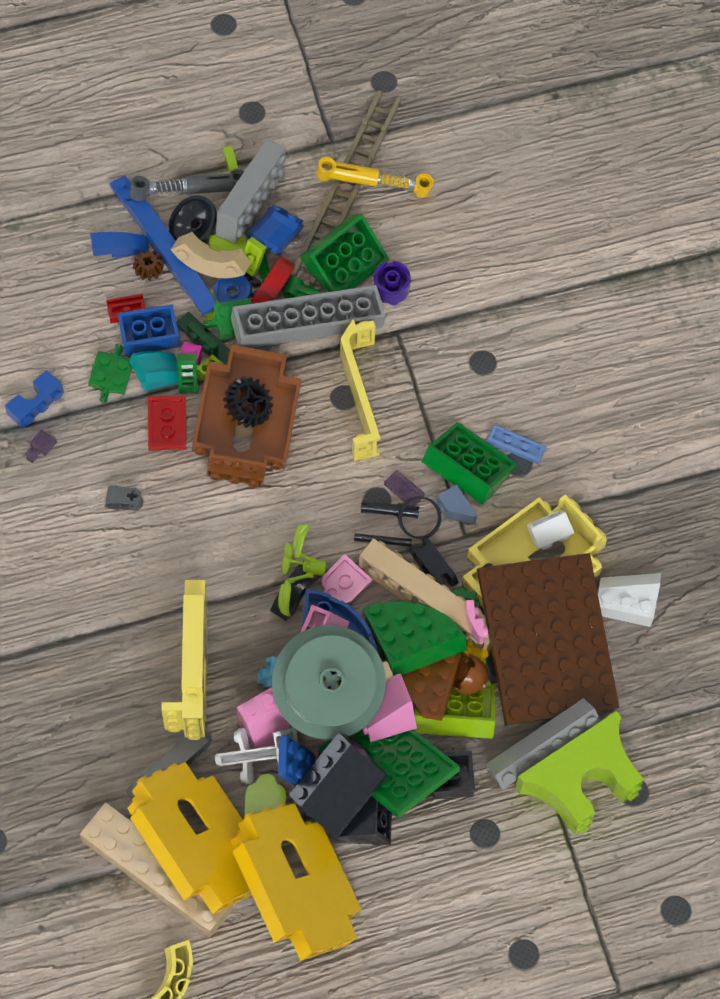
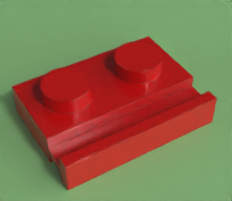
M143 294L106 300L111 324L119 322L118 313L146 309Z

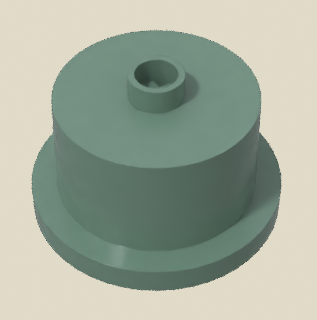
M335 625L313 627L293 637L278 655L272 673V693L276 706L283 718L299 732L318 739H334L338 732L350 736L364 728L378 712L386 688L384 666L375 648L357 632Z

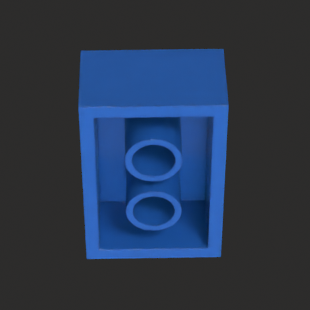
M173 304L118 313L125 356H131L132 353L143 351H160L180 347Z

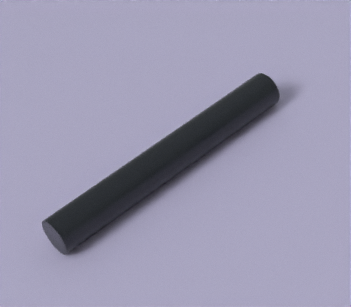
M354 534V541L371 542L374 538L378 542L382 541L389 545L412 546V539Z

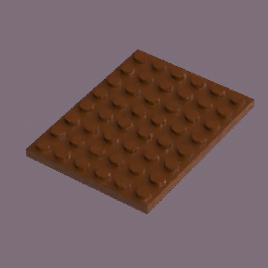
M590 553L480 567L477 569L505 726L553 719L583 698L595 708L596 712L620 708Z

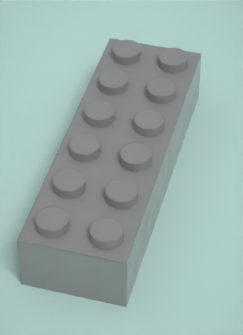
M266 139L217 211L216 236L232 243H236L239 237L242 238L244 236L247 225L250 226L252 224L255 213H259L263 201H267L271 189H275L279 177L282 178L285 173L286 147Z

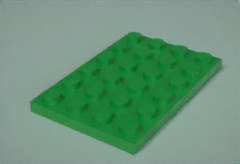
M362 729L350 735L388 775L372 794V797L398 818L460 771L458 764L414 730L370 742L368 734H363ZM333 739L319 747L320 754H322Z

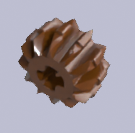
M148 249L146 253L140 251L139 256H135L133 269L136 276H140L142 281L145 278L151 281L152 277L157 279L158 274L163 273L164 262L160 254L157 255L155 250L152 253H149Z

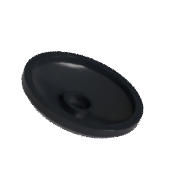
M194 195L184 199L176 206L169 220V232L175 241L190 232H193L202 242L211 235L217 221V211L212 201L204 196Z

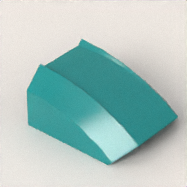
M162 351L132 353L129 362L144 392L178 384L177 359L174 354Z

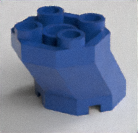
M272 205V207L269 206L266 213L248 231L246 237L249 239L253 237L266 246V250L271 249L272 253L280 255L284 248L300 233L304 226L302 224L304 220L289 214L287 210Z

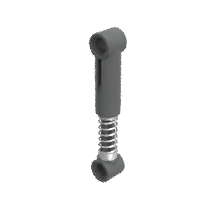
M234 169L226 174L185 176L181 181L179 179L176 181L168 179L166 182L165 180L161 182L159 180L157 182L154 180L149 181L144 176H135L131 180L130 197L135 201H144L148 196L155 193L158 194V192H161V194L163 192H166V194L171 192L172 194V191L176 193L180 191L186 194L231 192L244 171Z

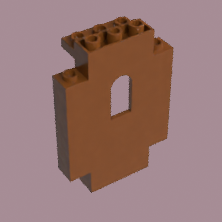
M231 344L227 365L208 362L191 452H195V454L200 456L209 455L206 476L210 477V479L216 481L221 479L228 480L232 484L244 483L249 487L257 488L263 486L266 466H270L274 470L285 469L302 380L283 376L287 355ZM253 377V381L259 379V384H265L264 389L270 390L268 396L273 397L270 401L274 404L271 408L273 412L262 425L254 427L250 448L245 452H238L232 446L236 420L231 421L233 416L227 415L229 410L224 408V405L227 403L223 401V398L226 397L224 393L228 386L236 379ZM240 390L237 394V401L240 400ZM260 404L257 405V410H256V414H257V415H258L259 410H260Z

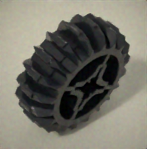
M253 377L236 379L228 386L224 393L226 397L223 398V401L227 403L224 405V408L229 410L227 415L233 416L231 421H238L237 426L242 424L244 428L260 426L269 419V415L273 412L271 408L274 404L270 402L273 397L268 396L270 390H265V384L260 385L259 379L253 381ZM240 390V400L237 401V394ZM260 404V410H259V413H258V415H257V414H256L257 405Z

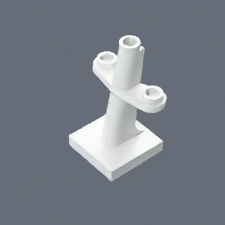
M290 727L274 732L275 745L250 749L245 728H239L234 732V740L236 743H239L241 750L218 753L215 755V762L218 766L243 763V771L240 772L241 782L252 784L254 780L252 762L268 759H277L278 761L279 736L287 735L298 743L296 729Z

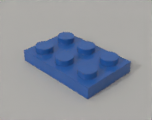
M287 735L279 736L278 776L296 786L315 763L314 755Z

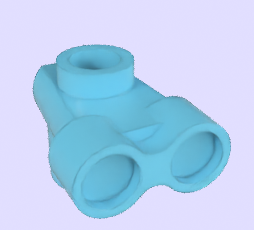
M271 656L266 658L265 668H260L258 671L257 683L263 684L264 688L269 689L272 687V673L277 657Z

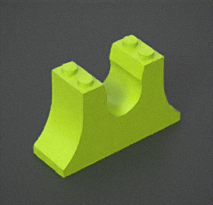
M615 711L518 776L515 788L519 794L530 795L544 801L559 814L574 835L578 832L583 834L590 829V824L593 822L592 819L595 814L590 800L582 792L581 785L589 780L602 781L621 802L627 799L632 801L639 795L638 792L642 789L641 786L644 779L627 757L620 740L619 724L621 716Z

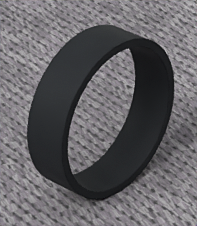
M422 496L412 497L405 501L398 513V522L402 531L416 539L429 538L434 535L442 521L439 506L433 500ZM416 499H425L431 502L436 508L438 515L435 528L425 536L411 535L402 523L404 508Z

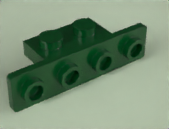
M187 312L176 321L177 326L192 342L202 346V351L205 354H208L210 357L214 355L219 361L227 365L230 349L207 328L204 329V325L190 312Z

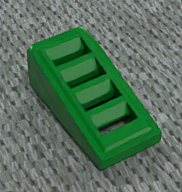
M196 353L177 354L179 393L198 392ZM194 382V384L183 385V383Z

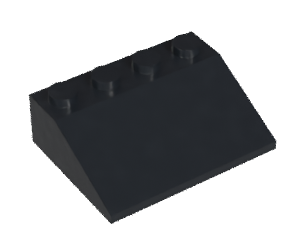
M338 732L289 795L300 808L335 838H338L388 775L353 737Z

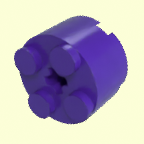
M398 261L380 264L375 270L374 285H377L381 301L390 305H397L407 298L411 283L409 269Z

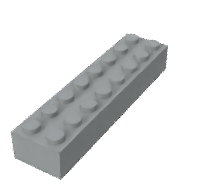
M377 285L235 306L231 313V322L238 346L249 348L344 334L353 319L355 325L362 321L374 320L376 329L383 327L386 318Z

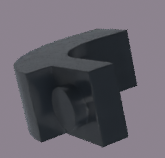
M298 565L288 579L307 574L303 572V565ZM313 575V578L290 582L289 613L291 616L295 614L306 589H309L321 576ZM278 593L270 611L287 621L291 616H286L280 611Z

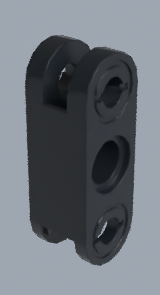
M428 538L422 540L424 547L421 549L415 546L409 548L412 557L423 572L433 576L437 583L446 585L441 576L452 587L459 583L453 570Z

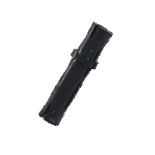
M362 500L360 512L392 515L398 518L402 503L388 504ZM406 506L402 517L418 519L419 506Z

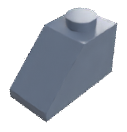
M457 485L437 495L436 504L439 506L441 514L443 513L447 519L472 525L476 523L477 514Z

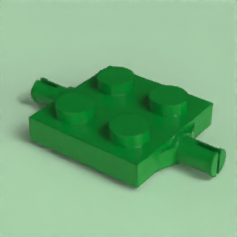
M246 298L213 304L214 319L203 321V324H208L204 325V329L215 327L220 341L235 339L236 336L231 322L232 309L235 306L251 304V299Z
M115 344L113 353L98 351L88 386L102 391L99 399L102 403L103 399L104 403H107L109 393L122 395L126 393L132 366L129 362L130 358L121 356L123 348L121 344L120 346Z

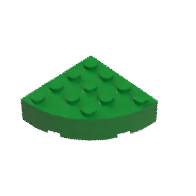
M391 601L363 608L366 624L369 626L372 636L394 676L400 673L401 675L467 650L465 635L460 627L449 616L432 607L413 602Z

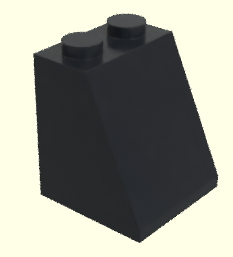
M371 796L338 838H335L330 833L329 836L337 843L391 845L392 812Z

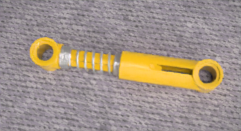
M330 157L321 158L316 169V176L321 181L333 179L374 187L384 184V186L389 185V187L391 185L394 188L397 186L399 189L402 187L403 189L407 188L413 191L420 198L427 197L434 184L433 178L426 173L415 177L410 176L409 178L404 175L401 177L400 174L396 176L395 174L379 172L377 168L336 162Z

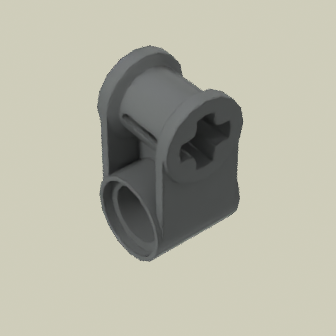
M116 485L108 486L105 507L113 510L137 511L143 506L141 492L137 488Z

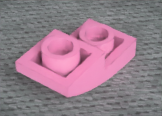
M466 600L465 614L468 626L478 644H483L484 637L488 636L487 625L483 624V618L478 619V607H474V600Z

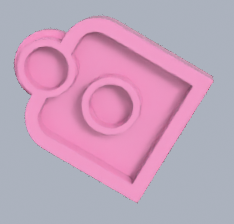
M345 554L322 577V585L325 589L323 592L347 604H351L373 582V579Z

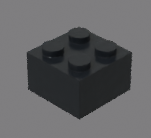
M472 751L442 752L459 765L460 771L433 791V799L474 797L475 782Z

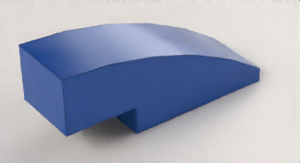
M126 232L90 233L93 256L112 254V258L139 255L140 251L146 253L148 249L147 237L145 235Z

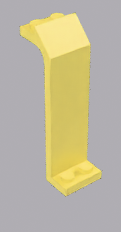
M353 319L340 340V358L365 433L353 438L352 457L354 461L380 454L377 441L381 440L352 352L354 349L375 344L376 326L374 320L362 321L355 325Z

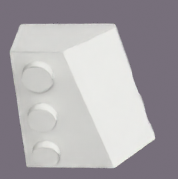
M661 573L600 578L598 597L602 616L651 627L660 588Z

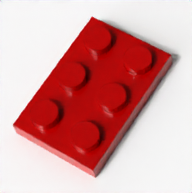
M186 395L148 396L149 451L187 450Z

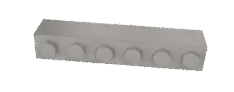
M583 698L486 763L485 767L492 779L503 790L517 781L520 774L601 720L595 708Z

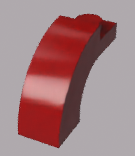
M280 254L252 297L251 304L273 301L291 274L295 263Z

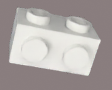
M561 509L526 525L534 545L538 549L542 548V550L550 548L552 543L558 540L560 542L570 538L569 535L574 534L566 512Z

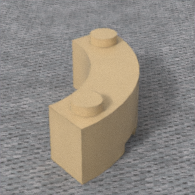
M193 232L179 237L171 248L175 256L185 265L211 277H239L245 275L251 264V261L241 248L232 251H214L199 240Z

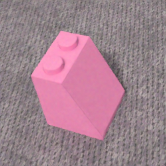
M401 673L386 681L384 698L378 712L362 728L363 734H368L370 742L417 728L412 700Z
M272 687L237 707L238 724L241 728H245L248 740L253 748L275 745L273 733L290 728L289 723L283 718L276 706Z

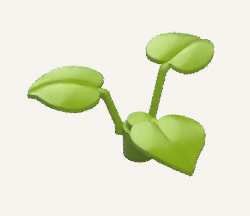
M298 525L295 529L293 545L287 542L284 546L282 573L284 575L289 574L291 563L303 565V572L307 573L286 579L280 587L278 606L280 611L286 616H291L289 613L290 582L313 578V575L323 576L325 573V560H318L301 553L305 536L311 525ZM293 548L295 549V558L302 557L307 560H304V562L293 560Z

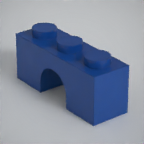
M47 370L33 381L34 390L38 393L36 398L27 400L18 394L5 405L7 415L21 428L30 425L38 414L44 413L49 405L59 400L64 393L62 384Z

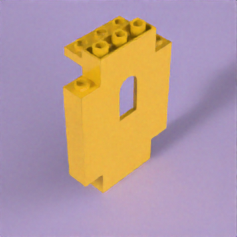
M183 762L179 765L174 763L165 771L160 769L150 777L144 776L136 782L137 786L132 790L135 795L132 798L133 802L127 808L132 815L130 819L183 900L185 901L200 894L212 914H215L251 896L252 893L232 852L236 848L231 843V840L237 836L236 833L240 830L238 824L243 819L214 776L206 779L201 777L197 780L186 762ZM178 800H187L192 804L208 828L207 831L198 835L194 833L178 808Z
M283 803L272 810L268 807L257 814L255 811L246 814L244 820L238 824L240 830L236 833L237 836L231 840L233 847L236 848L232 852L274 943L290 938L300 961L347 946L358 937L349 919L362 911L324 828L318 822L312 823L308 821L304 823L295 803L290 805ZM282 841H289L295 846L307 871V876L295 879L282 851Z

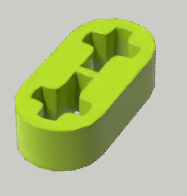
M232 145L223 147L228 173H230L232 170L238 169Z

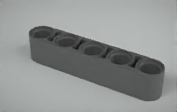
M206 733L205 737H201L199 740H190L188 737H183L126 790L127 794L131 798L135 797L132 790L137 786L136 782L144 776L150 777L160 769L165 771L174 763L179 765L186 762L187 765H190L212 744L213 740Z

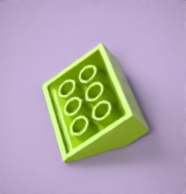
M488 680L483 690L480 689L472 695H464L452 689L442 721L422 718L414 707L417 728L413 730L419 734L493 739L495 728V684H490V680Z

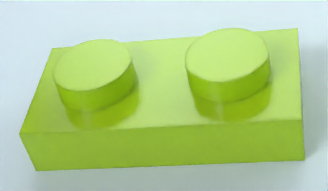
M251 237L246 244L244 253L251 261L246 272L254 277L258 273L267 247Z

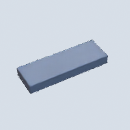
M495 424L487 438V443L536 464H539L546 450V446Z

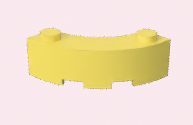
M189 940L164 949L167 965L165 977L158 991L149 999H181L184 996L190 982L191 967H193L192 949Z

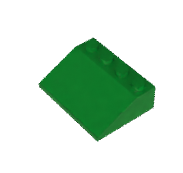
M363 214L350 215L300 255L308 271L327 292L355 288L375 272L380 264L389 260Z
M458 422L428 446L421 461L444 479L457 485L461 491L482 505L493 496L518 465Z

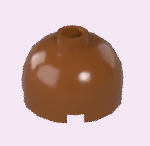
M468 654V659H462L452 688L464 695L477 693L480 689L483 690L488 683L487 668L484 662L472 654Z

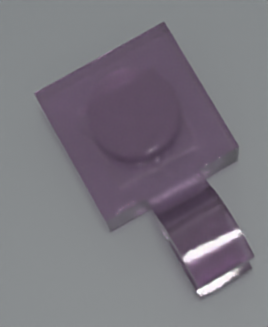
M41 429L30 442L31 448L26 452V459L33 463L40 454L46 456L57 443V440Z

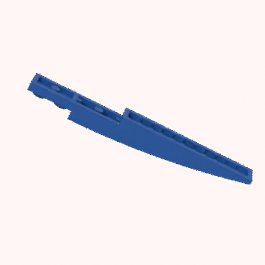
M125 175L110 182L112 191L144 232L152 248L158 255L162 256L164 264L200 313L204 316L213 311V304L217 302L198 273L180 261L171 251L176 241L146 199L144 201H135L130 197L131 182Z

